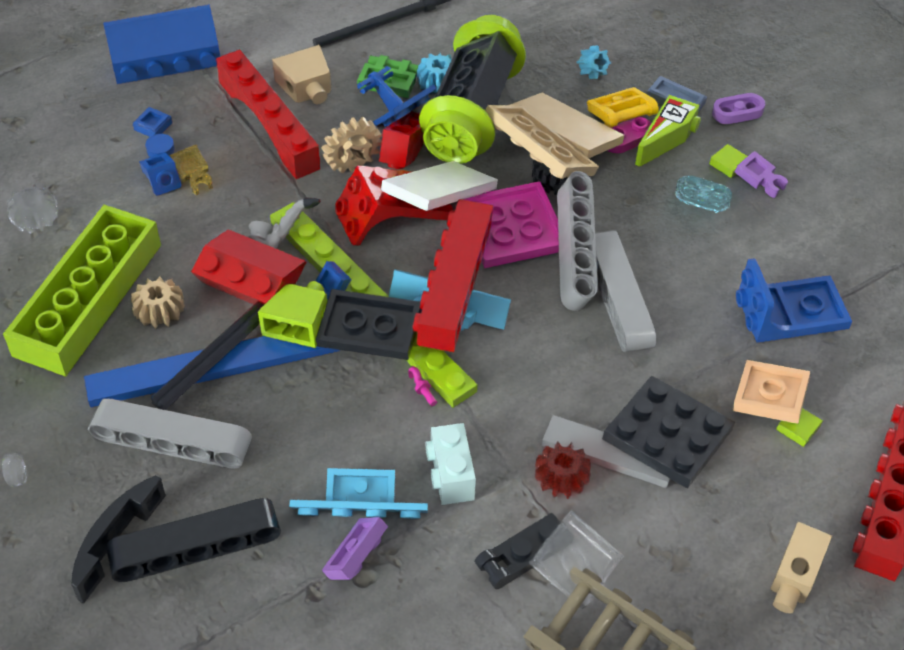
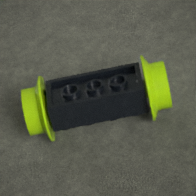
M497 15L481 16L476 20L465 23L459 28L453 42L455 53L435 98L423 106L420 112L419 123L423 132L425 146L435 157L442 161H454L459 164L467 163L475 156L486 152L492 146L495 139V126L485 110L488 105H498L507 79L517 75L524 66L526 51L518 29L509 20Z

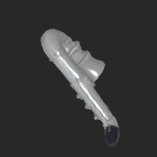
M304 198L298 200L291 209L286 211V215L281 218L279 225L275 223L274 227L263 221L251 222L249 224V238L277 249L280 243L284 241L286 235L289 234L295 221L300 218V213L304 209H310L320 204V199Z

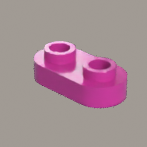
M636 117L612 127V129L624 135L623 144L607 151L623 153L639 146L652 123L644 117Z

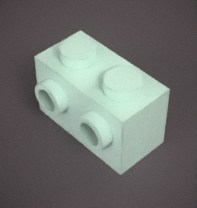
M464 423L431 427V441H425L427 460L433 461L434 469H431L433 489L439 490L441 505L473 501L475 499L476 478Z

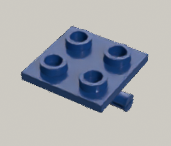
M388 66L379 72L374 71L370 73L367 79L357 84L358 89L367 85L360 90L362 94L373 87L377 90L389 112L373 121L375 126L383 123L385 127L430 100L428 94L437 88L433 84L403 103L384 82L393 76V71L383 75L391 70Z

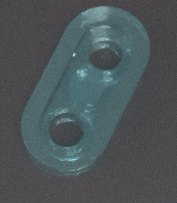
M690 175L681 177L676 184L675 195L684 203L714 212L725 211L730 206L732 192L722 184Z

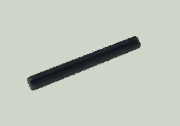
M256 302L160 388L151 397L152 404L162 410H166L260 324L258 311L264 304Z

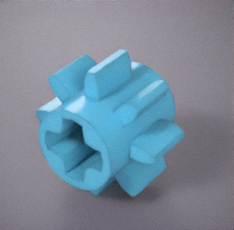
M598 45L581 50L582 56L577 61L581 69L580 74H589V79H598L599 75H607L606 69L611 64L607 56L608 51H599Z

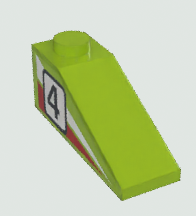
M669 95L638 146L635 165L643 166L686 142L691 132L696 133L701 121V117L697 116L700 105Z

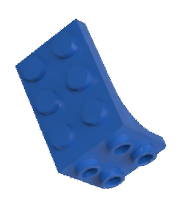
M756 259L747 260L745 270L741 273L742 281L740 288L736 291V302L738 307L743 309L746 316L747 329L752 331L757 343L850 328L852 323L851 317L830 275L767 284Z

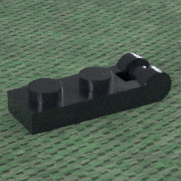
M550 513L493 549L484 550L476 557L474 562L481 571L488 573L490 576L489 582L495 589H500L571 545L573 536L557 517ZM503 560L507 567H500L497 563Z

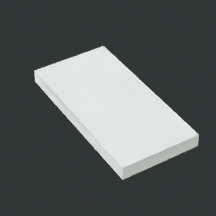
M451 161L382 180L381 190L428 211L457 202L459 199L463 200L496 189L498 179Z

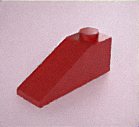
M410 111L383 129L379 162L387 163L388 167L393 169H404L415 161L424 144L423 132L419 123L420 113Z

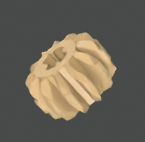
M159 277L156 281L152 282L147 278L146 285L137 284L136 292L131 294L133 314L136 316V319H140L144 326L152 323V326L156 329L159 324L164 323L169 327L170 320H179L180 312L184 311L185 305L182 299V290L179 286H175L172 279L164 282Z

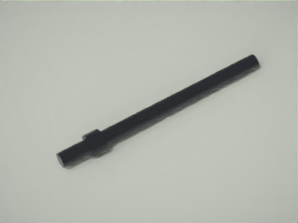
M420 0L314 38L313 44L314 46L319 45L323 47L421 11L429 12L436 9V6L452 0Z

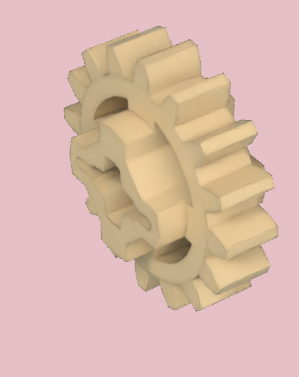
M353 117L349 124H345L343 121L340 122L341 127L338 129L332 128L333 135L325 137L327 144L322 146L324 151L323 157L334 171L339 169L340 173H344L347 168L350 172H354L357 165L364 166V163L367 161L372 162L371 156L379 154L380 151L377 147L381 146L382 142L380 139L382 134L371 120L367 122L364 117H361L358 122Z

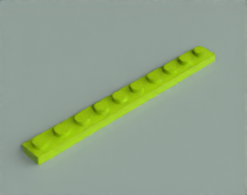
M292 202L270 215L271 224L273 226L275 223L279 225L281 218L286 215V211L291 209L295 203ZM303 211L300 213V218L295 221L294 226L291 227L289 234L285 238L319 272H321L326 261H334L352 279L345 291L389 297ZM416 332L409 360L406 361L411 366L419 369L421 376L430 383L434 390L452 408L477 393L478 384L443 350L418 346V332Z

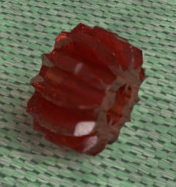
M559 441L554 445V448L545 446L542 455H538L536 458V481L541 482L542 491L552 489L554 498L559 493H564L566 498L569 499L572 491L581 494L584 485H587L590 481V459L584 458V449L573 450L572 442L567 447H562Z

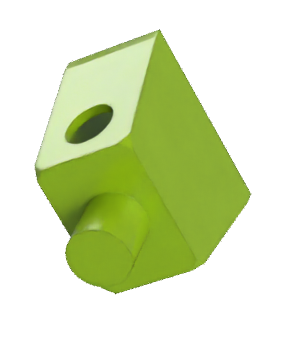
M316 281L309 282L306 287L293 284L285 285L258 311L262 336L316 348V337L327 306V294L324 292L323 286Z

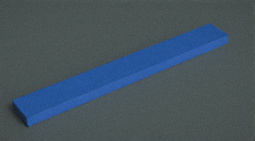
M266 336L248 339L238 343L196 383L340 350L317 346L313 348ZM203 350L84 376L90 408L99 406L103 399L121 401L156 393Z

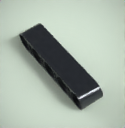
M259 498L115 537L106 544V551L112 579L117 582H129L269 543L280 536L281 529L273 502L268 498Z

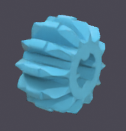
M441 53L437 56L429 54L428 58L421 59L417 69L420 89L425 90L434 84L437 89L431 93H437L452 60L451 54L447 56H442Z

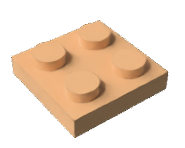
M747 360L734 400L733 411L798 424L809 383L810 371Z

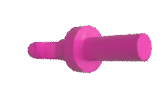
M410 367L408 375L409 378H414L416 384L415 391L419 395L423 394L430 406H435L437 401L429 390L431 387L430 383L427 380H422L421 373L417 367Z

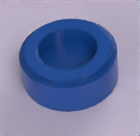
M155 134L149 137L145 144L150 158L165 152L171 157L175 151L173 139L166 134Z

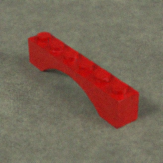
M239 49L216 58L219 83L231 98L241 100L254 112L270 136L283 164L297 180L320 170L319 145L243 52Z

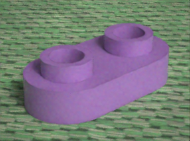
M754 93L720 98L714 103L712 116L721 124L758 119L763 115L765 100Z

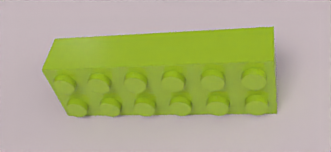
M104 204L3 333L11 356L66 377L161 247L156 221Z

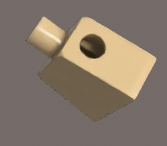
M319 45L272 59L275 81L295 102L300 103L311 99L314 104H321L327 99V94L331 91L330 72Z
M797 522L771 586V590L777 593L773 602V606L776 609L791 614L794 612L797 602H805L813 587L832 535Z

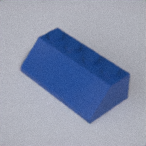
M210 4L103 23L117 84L217 66L216 58L220 57V51Z

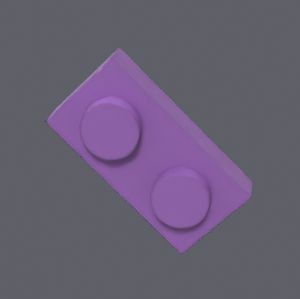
M380 517L360 518L322 569L323 573L330 580H350L360 572L362 562L367 555L380 544L381 536L388 528L385 522Z

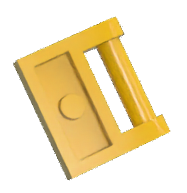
M635 87L587 101L588 111L603 120L604 125L610 128L626 120L643 115L652 116L659 112L656 100Z

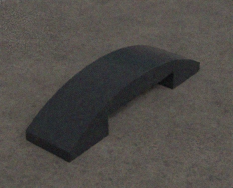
M156 475L126 491L101 514L89 530L78 551L72 572L71 585L78 601L85 603L105 577L100 561L107 553L106 544L111 539L120 536L135 516L147 521L165 498L166 494L160 477Z

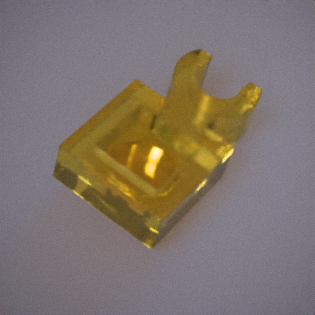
M196 144L170 155L175 162L180 178L183 182L190 180L191 190L195 195L199 194V183H206L209 189L213 188L212 178L206 173L209 172L208 164Z

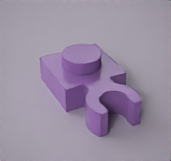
M755 151L738 164L735 170L737 175L755 189L760 185L765 187V192L772 198H775L779 190H784L788 184V180L785 177L774 174L776 167Z

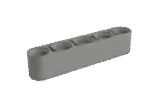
M575 171L571 173L558 190L557 204L561 302L567 309L579 311L595 296L598 283L593 183L586 173Z
M617 231L595 233L597 283L622 351L629 352L655 347V328Z
M103 399L100 402L88 427L89 433L94 438L104 442L231 469L242 466L252 440V434L242 426L114 399Z

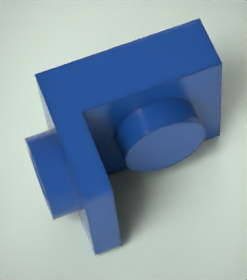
M166 152L139 161L142 172L149 179L153 193L156 196L182 186L175 162Z

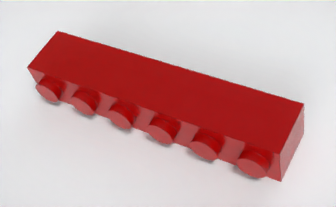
M459 199L456 209L450 210L447 221L449 230L444 229L441 238V247L443 249H437L434 267H436V270H430L427 281L429 291H423L420 302L422 313H416L413 322V331L418 332V346L449 352L455 351L490 234L494 205Z

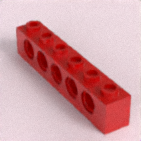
M904 402L902 405L896 404L890 422L895 423L894 429H888L883 446L887 447L888 451L887 454H881L875 470L881 473L879 480L874 478L868 493V498L873 499L872 506L866 505L860 524L865 526L864 533L858 532L852 548V552L857 553L854 567L894 582L904 567Z

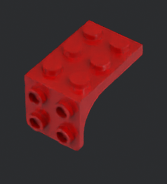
M359 165L356 166L341 196L335 203V212L351 244L355 246H360L370 229L385 219L403 216L448 221L449 212L453 208L450 204L426 211L381 190L382 180L411 173V171Z

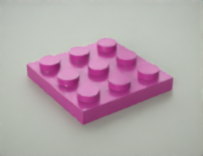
M540 181L490 191L463 199L494 205L492 226L481 260L484 268L559 252L558 218Z

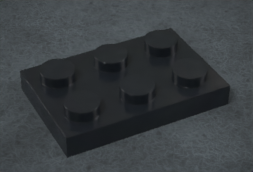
M332 289L316 337L317 347L409 360L416 332L413 331L415 314L422 313L420 301Z

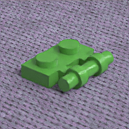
M370 55L368 63H365L357 79V84L367 79L370 73L374 71L379 72L388 66L391 70L383 75L393 71V76L384 82L397 96L409 98L416 82L418 65L412 64L410 60L403 59L401 62L391 60L389 56L380 55L379 57ZM374 87L370 89V91L377 92V90Z

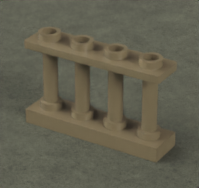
M574 566L569 573L571 581L577 584V586L547 628L543 627L541 631L531 625L523 636L526 645L533 650H567L559 644L561 641L559 636L590 593L607 606L579 647L572 650H595L619 613L638 625L622 650H640L650 634L669 646L667 650H697L693 646L694 640L686 633L678 629L672 632L662 625L663 620L657 614L646 608L642 612L631 604L632 599L627 594L617 588H614L613 591L600 584L602 579L587 568L581 571Z

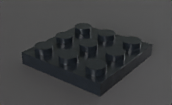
M651 376L604 430L602 439L688 489L730 434L735 421Z

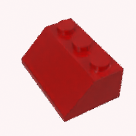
M228 229L203 247L191 272L208 286L253 305L256 302H261L265 305L285 285H296L307 262Z

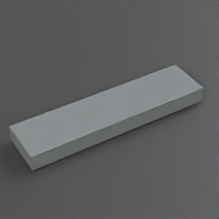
M555 415L552 416L542 439L543 447L667 488L670 478L602 439L603 431Z

